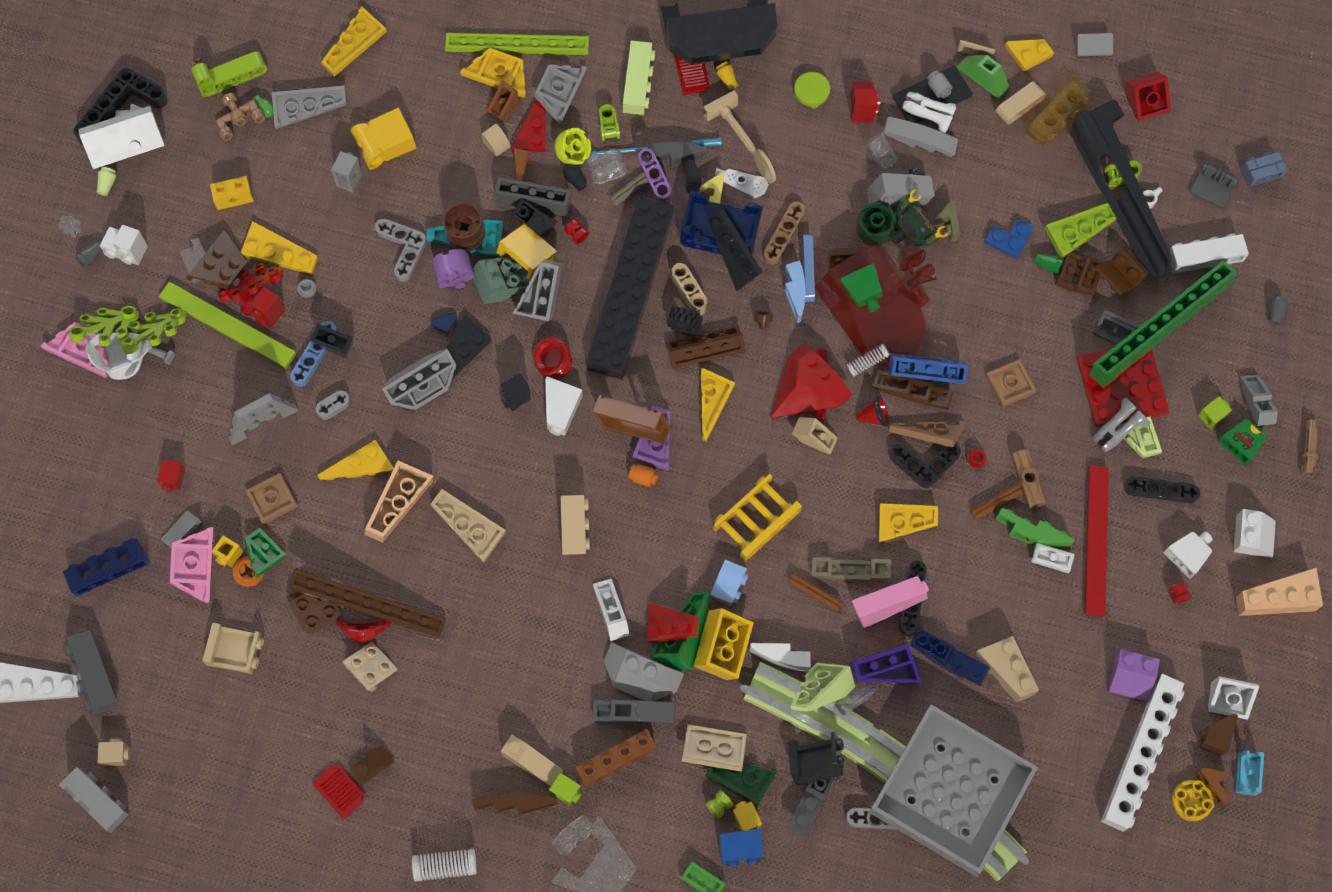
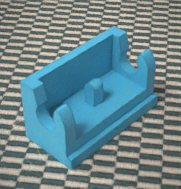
M1246 750L1238 753L1235 793L1256 796L1262 792L1264 753H1249L1250 751Z

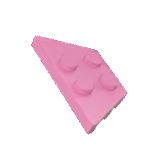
M74 322L66 330L56 334V338L47 344L44 342L41 345V348L104 378L108 377L105 371L96 368L90 362L85 350L88 342L95 335L101 334L99 332L86 336L81 343H74L70 339V328L74 326H81L84 329L88 328ZM95 346V349L100 352L105 366L108 367V355L105 346Z
M209 527L204 531L192 534L171 544L169 584L204 603H209L213 527Z

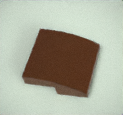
M1071 252L1063 260L1055 285L1073 292L1093 296L1100 278L1095 267L1104 262L1090 256L1084 258Z

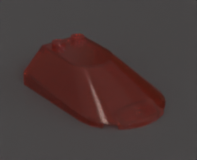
M877 246L859 250L829 270L815 286L816 293L856 349L863 356L865 354L868 359L867 352L874 361L870 351L876 358L873 349L880 358L875 348L877 347L882 355L878 347L881 344L885 345L889 354L913 355L921 346L925 334L923 312ZM872 263L875 265L883 295L877 299L880 308L875 312H869L867 305L858 307L843 287L840 279ZM889 357L882 358V361L879 360V363L888 364Z

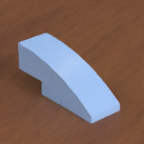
M796 261L785 266L784 273L788 283H785L784 292L796 322L800 323L805 305L806 289L801 263Z

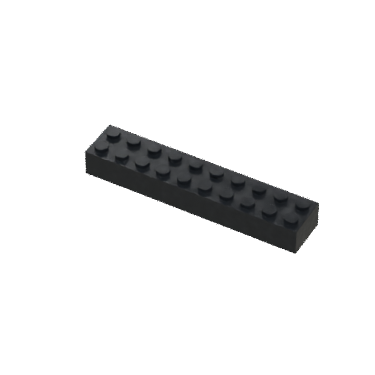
M638 196L587 358L588 371L623 380L673 218L674 205Z

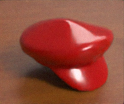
M548 337L536 345L533 352V361L535 367L544 378L548 376L558 380L568 374L572 367V356L563 340L556 337Z

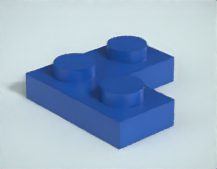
M1017 219L1010 233L993 226L984 243L1018 259L1034 227Z

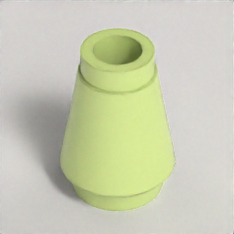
M101 167V170L98 171V194L108 196V192L117 177L115 170Z

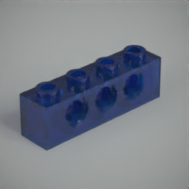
M137 538L128 539L118 547L106 549L105 553L98 556H90L80 564L70 565L67 570L62 572L71 593L78 597L150 564L141 542ZM128 554V558L125 561H120L122 555ZM110 562L107 569H102L104 563ZM86 571H91L89 577L83 578Z

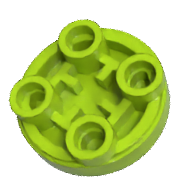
M807 72L797 78L794 86V97L803 105L815 109L829 97L830 84L822 74Z

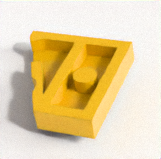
M1045 39L1008 41L1005 43L1006 49L1023 72L1054 55L1053 50Z

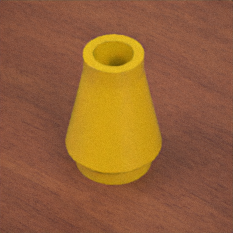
M724 62L716 67V74L729 90L738 86L733 67L729 62Z

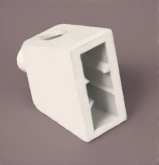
M1191 532L1170 545L1163 553L1191 579L1212 553V549L1208 544L1213 538L1207 532H1203L1200 536L1195 532Z

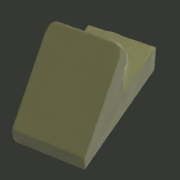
M951 200L936 217L933 224L934 226H946L945 231L949 233L950 242L958 241L960 236L955 200Z

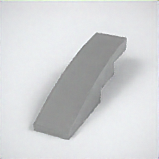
M886 117L882 132L912 148L917 145L930 152L937 150L949 157L955 155L958 143L957 138L941 131L893 117Z

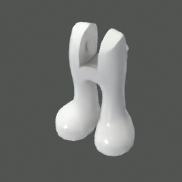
M908 92L906 96L907 101L903 103V109L913 115L934 121L938 124V131L946 133L957 105L934 101L917 92Z

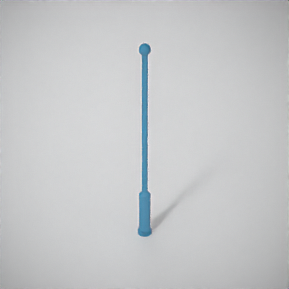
M721 137L690 142V144L703 147L722 146ZM648 147L608 151L592 150L590 155L596 157L597 155L636 152Z

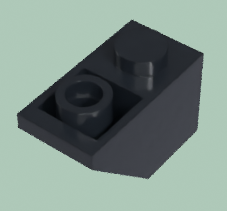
M521 199L512 215L542 236H548L558 222L548 213L524 199Z

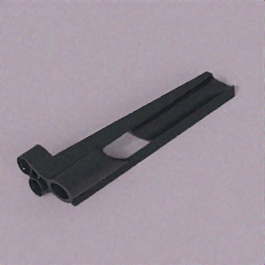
M1112 100L1094 108L1092 111L1082 113L1073 122L1072 129L1069 132L1140 263L1150 273L1148 276L1161 278L1168 271L1171 254L1113 128L1114 123L1125 115L1117 100ZM1104 154H1108L1112 158L1126 183L1124 193L1119 201H1116L1100 170V159Z

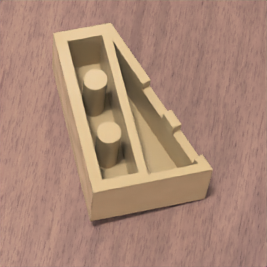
M585 494L561 495L562 555L586 554V550L590 549V540L586 538L585 530H589V518H585V510H589L588 499H585Z

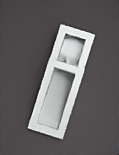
M750 643L749 652L770 664L796 671L810 670V652L790 651V644Z

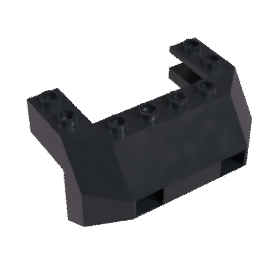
M748 0L747 7L680 16L678 3L667 7L661 5L660 20L665 46L670 52L689 64L761 55L776 37L778 24L775 3L768 4V0Z

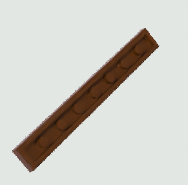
M295 568L288 585V589L440 638L446 618Z

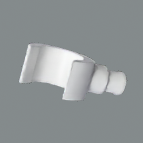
M1158 187L1156 190H1146L1143 192L1145 197L1148 196L1153 201L1147 202L1149 208L1154 207L1158 199L1157 196L1162 192V188Z

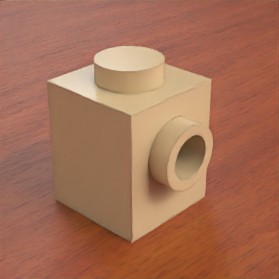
M109 739V742H100L98 744V763L101 766L127 765V760L131 757V750L126 743L122 742V739Z

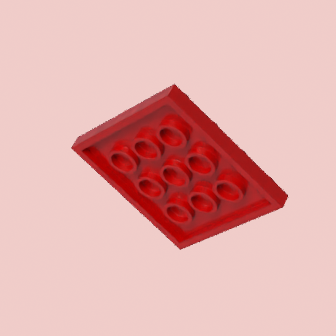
M1152 349L1104 388L1090 376L1093 364L1110 350L1077 355L1076 359L1095 427L1104 426L1121 409V402L1125 397L1137 410L1122 422H1127L1138 410L1145 417L1169 414L1170 411Z

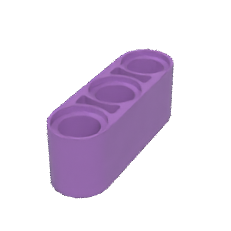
M649 148L639 151L637 158L655 196L658 198L668 197L671 188L654 152ZM645 151L651 154L649 162H644L641 159V154ZM652 168H656L659 171V176L656 179H652L649 176V171ZM660 185H664L667 188V193L663 196L657 192V188Z

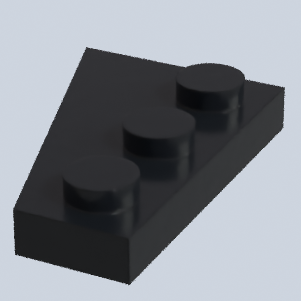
M465 315L446 348L456 363L452 379L491 342V338Z

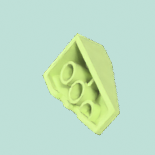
M816 663L806 673V680L801 683V691L796 694L791 704V709L809 712L846 697L855 688L850 666Z

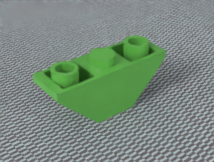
M988 55L966 56L956 67L998 99L1010 88L1002 66Z

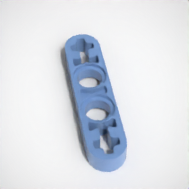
M803 234L802 257L806 289L805 302H814L812 234Z
M325 321L321 324L337 331L335 324L331 321ZM310 342L290 375L295 386L303 387L309 382L327 350L323 348L315 350L314 343ZM313 358V365L306 366L304 364L305 359ZM302 374L304 379H299L297 381L296 376H300Z

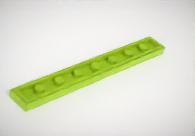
M446 33L445 51L484 53L489 48L503 53L588 55L589 36Z
M168 282L159 295V298L177 309L184 310L191 317L287 369L296 355L294 350L171 282Z

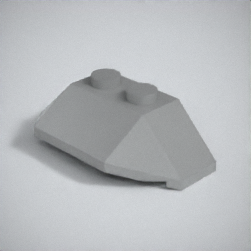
M448 349L438 351L423 357L395 374L381 389L391 405L416 410L448 390L456 363Z
M611 642L604 659L613 687L644 701H656L677 692L685 674Z

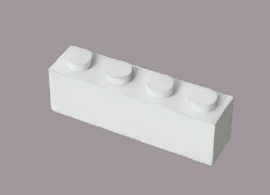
M1229 234L1222 238L1212 237L1205 241L1194 240L1188 244L1177 243L1169 250L1173 274L1215 267L1222 261H1225L1227 264L1243 262L1249 255L1243 234Z

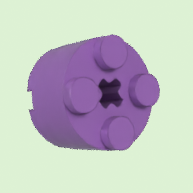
M452 249L448 250L449 254L443 256V253L435 256L432 262L439 288L453 286L457 289L466 286L465 283L474 277L467 251Z

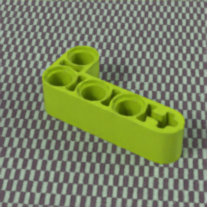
M252 52L210 70L205 63H199L192 67L191 72L201 95L208 97L264 74L267 71V66L259 52Z

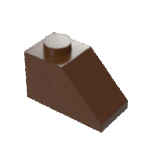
M1234 713L1201 729L1198 736L1200 741L1199 747L1221 756L1227 753L1238 715Z

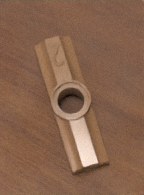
M1023 449L1013 453L1011 456L1019 477L1018 484L1023 489L1029 509L1045 505L1046 502L1038 481L1039 474L1034 469L1029 451ZM1024 476L1031 477L1033 482L1026 481Z

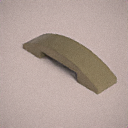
M813 557L812 577L840 581L891 579V559L859 561L832 560V557Z

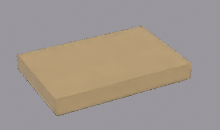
M688 724L682 762L742 772L747 734Z

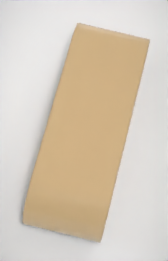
M1032 81L1000 104L995 112L1009 125L1039 104L1045 98L1046 93L1035 81Z
M683 263L675 264L672 268L671 277L673 284L687 307L691 311L695 310L696 313L703 315L707 306L706 296L688 267ZM681 272V273H683L684 275H683V276H677L676 273ZM691 287L693 291H686L685 288ZM700 302L703 305L697 307L694 305V303Z

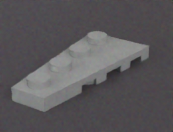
M345 86L272 92L275 129L347 105Z

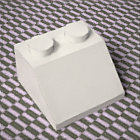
M1242 509L1236 515L1234 552L1273 558L1276 521L1263 512Z

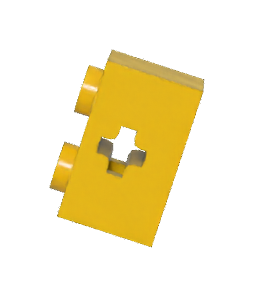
M247 176L210 184L213 201L217 210L254 202Z

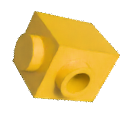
M222 536L212 550V553L216 557L215 561L224 567L226 564L233 567L243 553V550L237 543Z

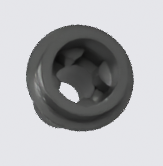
M95 241L93 244L77 251V255H75L76 261L84 268L90 266L102 251L100 243Z
M1273 296L1272 300H1270L1269 323L1281 324L1289 305L1287 298Z

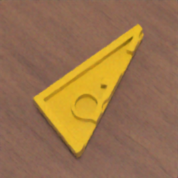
M704 368L701 369L702 440L707 441L735 386V382Z
M376 440L317 476L320 480H334V478L362 477L363 475H376V473L383 472L392 473L394 467Z

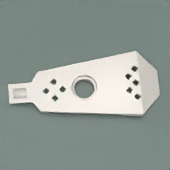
M717 168L715 171V175L724 173L725 183L753 198L765 194L769 185L765 177L758 175L754 176L732 169L723 171ZM742 177L745 181L739 182L738 178Z

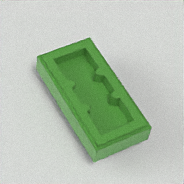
M691 861L680 878L699 892H721L726 885L725 882Z

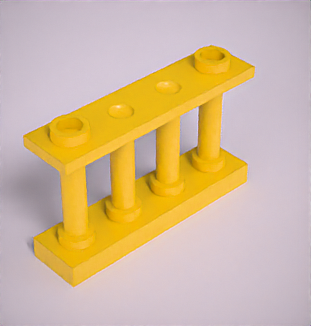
M771 474L767 477L762 476L755 483L757 486L726 514H720L714 520L713 530L715 532L722 527L741 546L740 558L744 562L751 558L797 516L802 509V505L798 501L793 505L791 503L788 504L769 485L772 480ZM764 490L783 509L784 513L779 517L774 516L755 496ZM750 502L769 521L768 524L770 526L765 530L763 528L760 529L743 512L742 508ZM735 514L755 534L756 538L751 543L746 541L728 523Z

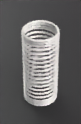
M468 849V862L467 852L464 850L465 867L463 850L460 851L462 871L459 851L457 850L458 870L456 853L453 851V869L452 852L450 851L451 873L448 852L446 851L447 872L444 852H442L443 871L441 853L439 852L440 875L437 853H435L436 874L433 853L431 854L432 873L430 854H427L429 877L426 855L424 854L425 876L422 855H420V859L419 855H413L412 871L414 881L418 882L423 879L426 881V879L430 880V878L437 880V878L441 879V876L443 879L445 876L446 878H451L452 875L453 877H456V875L457 877L463 876V874L466 876L467 873L469 876L476 875L475 850Z

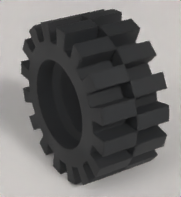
M675 306L670 310L666 324L678 333L696 335L699 333L703 317L700 316L701 314L696 313L695 310L691 311L690 308L685 309L682 306L681 308Z

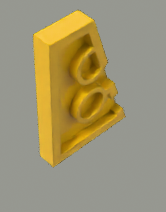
M879 504L878 543L938 526V506Z

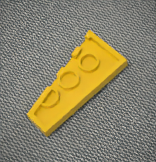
M362 6L358 10L357 16L350 21L346 31H343L340 35L339 41L332 46L321 61L322 66L334 77L387 32L386 28Z
M253 221L241 250V254L245 258L313 275L318 261L317 255Z

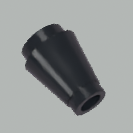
M570 164L562 171L564 178L579 192L587 187L579 166Z

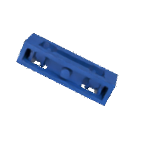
M890 353L887 372L892 376L966 384L969 365L964 361Z

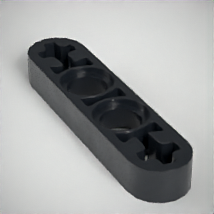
M1130 477L1124 484L1125 492L1131 496L1182 503H1194L1201 494L1200 489L1193 484L1150 478ZM1132 482L1135 483V486H1138L1135 490H1133L1132 486H1129ZM1148 485H1155L1158 490L1157 493H1151L1148 490ZM1168 487L1176 489L1177 493L1175 496L1167 493ZM1189 490H1192V494H1195L1192 498L1190 494H1187Z
M921 561L912 562L908 568L906 580L915 577V571L912 569L919 566V570L922 572H919L918 577L921 581H925V564ZM922 602L915 604L917 607L915 612H909L907 609L901 611L899 630L903 635L911 636L916 632ZM908 617H912L910 625L913 628L910 631L906 630V626H903L906 625Z

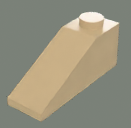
M514 735L510 736L501 750L503 757L550 787L558 775L563 772V769Z

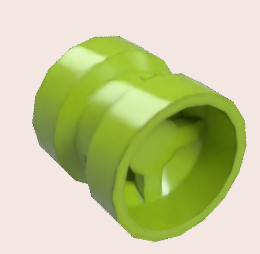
M721 790L716 794V799L709 800L705 804L717 819L724 815L725 809L730 810L734 806L730 798Z

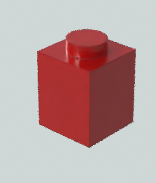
M162 460L157 478V483L162 487L161 489L168 492H173V490L180 491L186 470L185 467L179 462Z

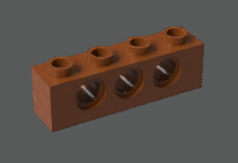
M646 729L575 767V770L586 789L655 752L657 746Z

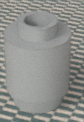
M937 70L927 77L928 85L938 98H946L951 94L952 85L943 73Z

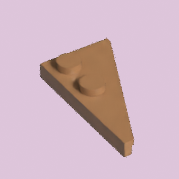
M946 421L936 423L917 422L916 426L905 427V423L890 424L889 432L954 447L964 429L965 422L958 421V425H948Z

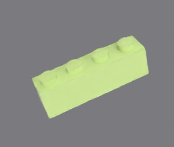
M631 41L623 98V113L644 115L645 108H649V98L646 96L647 92H651L649 77L653 76V66L650 65L651 61L655 60V50H652V43Z

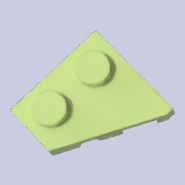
M1146 417L1150 421L1148 426H1138L1124 437V440L1142 458L1162 453L1151 417ZM1125 423L1119 424L1115 430H1119Z

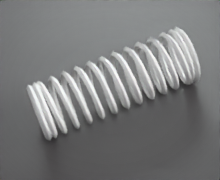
M884 344L878 346L882 355L878 351L877 347L875 348L880 358L878 357L874 349L873 352L876 358L870 351L874 361L872 360L868 352L867 355L870 361L864 354V357L866 358L868 364L861 356L865 366L863 365L859 357L858 360L860 361L862 367L855 359L859 369L855 365L854 361H852L857 372L853 368L852 364L849 362L847 366L851 374L855 377L857 374H859V372L861 373L862 371L867 369V367L870 368V365L873 366V363H879V360L882 361V358L885 359V357H890V354Z

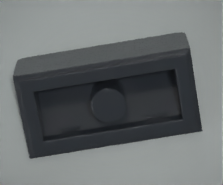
M689 160L686 192L699 194L702 176L693 161Z

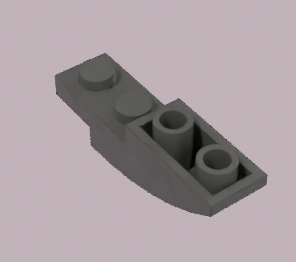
M593 700V721L675 723V703Z
M834 778L808 784L787 829L806 838Z

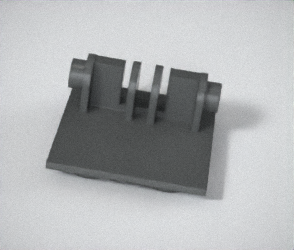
M1205 163L1190 193L1220 208H1224L1238 179L1235 178L1236 176L1233 177L1226 174L1225 171L1222 172L1220 171L1221 169H1216L1210 166L1211 164Z

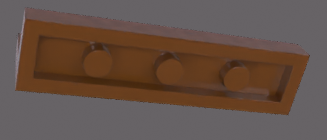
M738 325L665 342L672 368L745 352L743 334Z

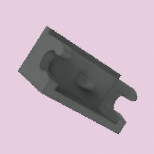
M1104 309L1092 334L1114 344H1119L1134 332L1139 325Z

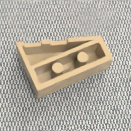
M1013 636L977 650L973 655L998 680L999 684L1016 703L1035 695L1039 691Z

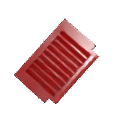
M678 56L674 57L683 96L706 92V88H710L705 62L689 64Z
M340 764L335 768L330 766L312 782L343 820L364 802L361 798L366 794Z

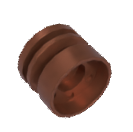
M462 202L454 204L446 210L443 216V226L449 243L455 249H463L465 251L478 248L485 238V227L479 209L470 203Z

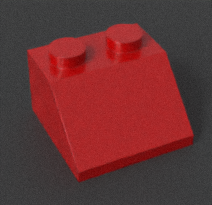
M1157 71L1125 81L1127 100L1138 121L1171 111L1167 76Z

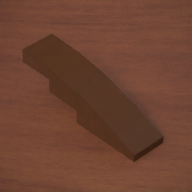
M877 370L872 386L890 395L944 410L949 409L953 396L952 390L934 387L933 383L918 381L909 377L892 376L887 371Z
M512 793L472 799L475 810L495 805L497 813L517 808L518 816L558 805L555 797L537 794Z

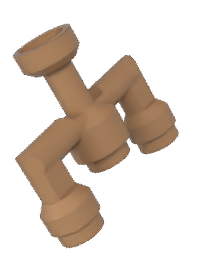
M228 93L222 97L223 104L229 106L231 110L230 113L215 120L219 128V135L224 141L230 140L233 137V132L226 125V122L232 120L236 126L244 125L247 119L245 112L251 110V117L255 123H261L265 120L264 112L259 109L255 99L238 108L235 104L237 97L234 93Z

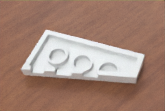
M0 663V703L80 697V692L76 685L78 679L76 675Z

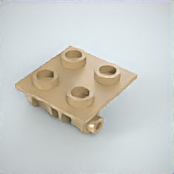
M372 641L342 661L346 669H349L354 677L358 679V682L363 684L366 691L373 692L377 688L376 685L398 670Z

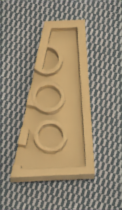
M443 489L440 490L431 503V507L483 563L506 533L505 529Z

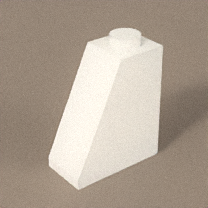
M547 376L545 379L547 429L554 435L559 436L561 434L565 436L582 399V389Z

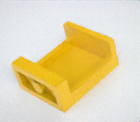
M524 223L500 241L496 253L501 257L509 254L528 271L526 278L531 280L541 261L544 259L556 261L557 251Z

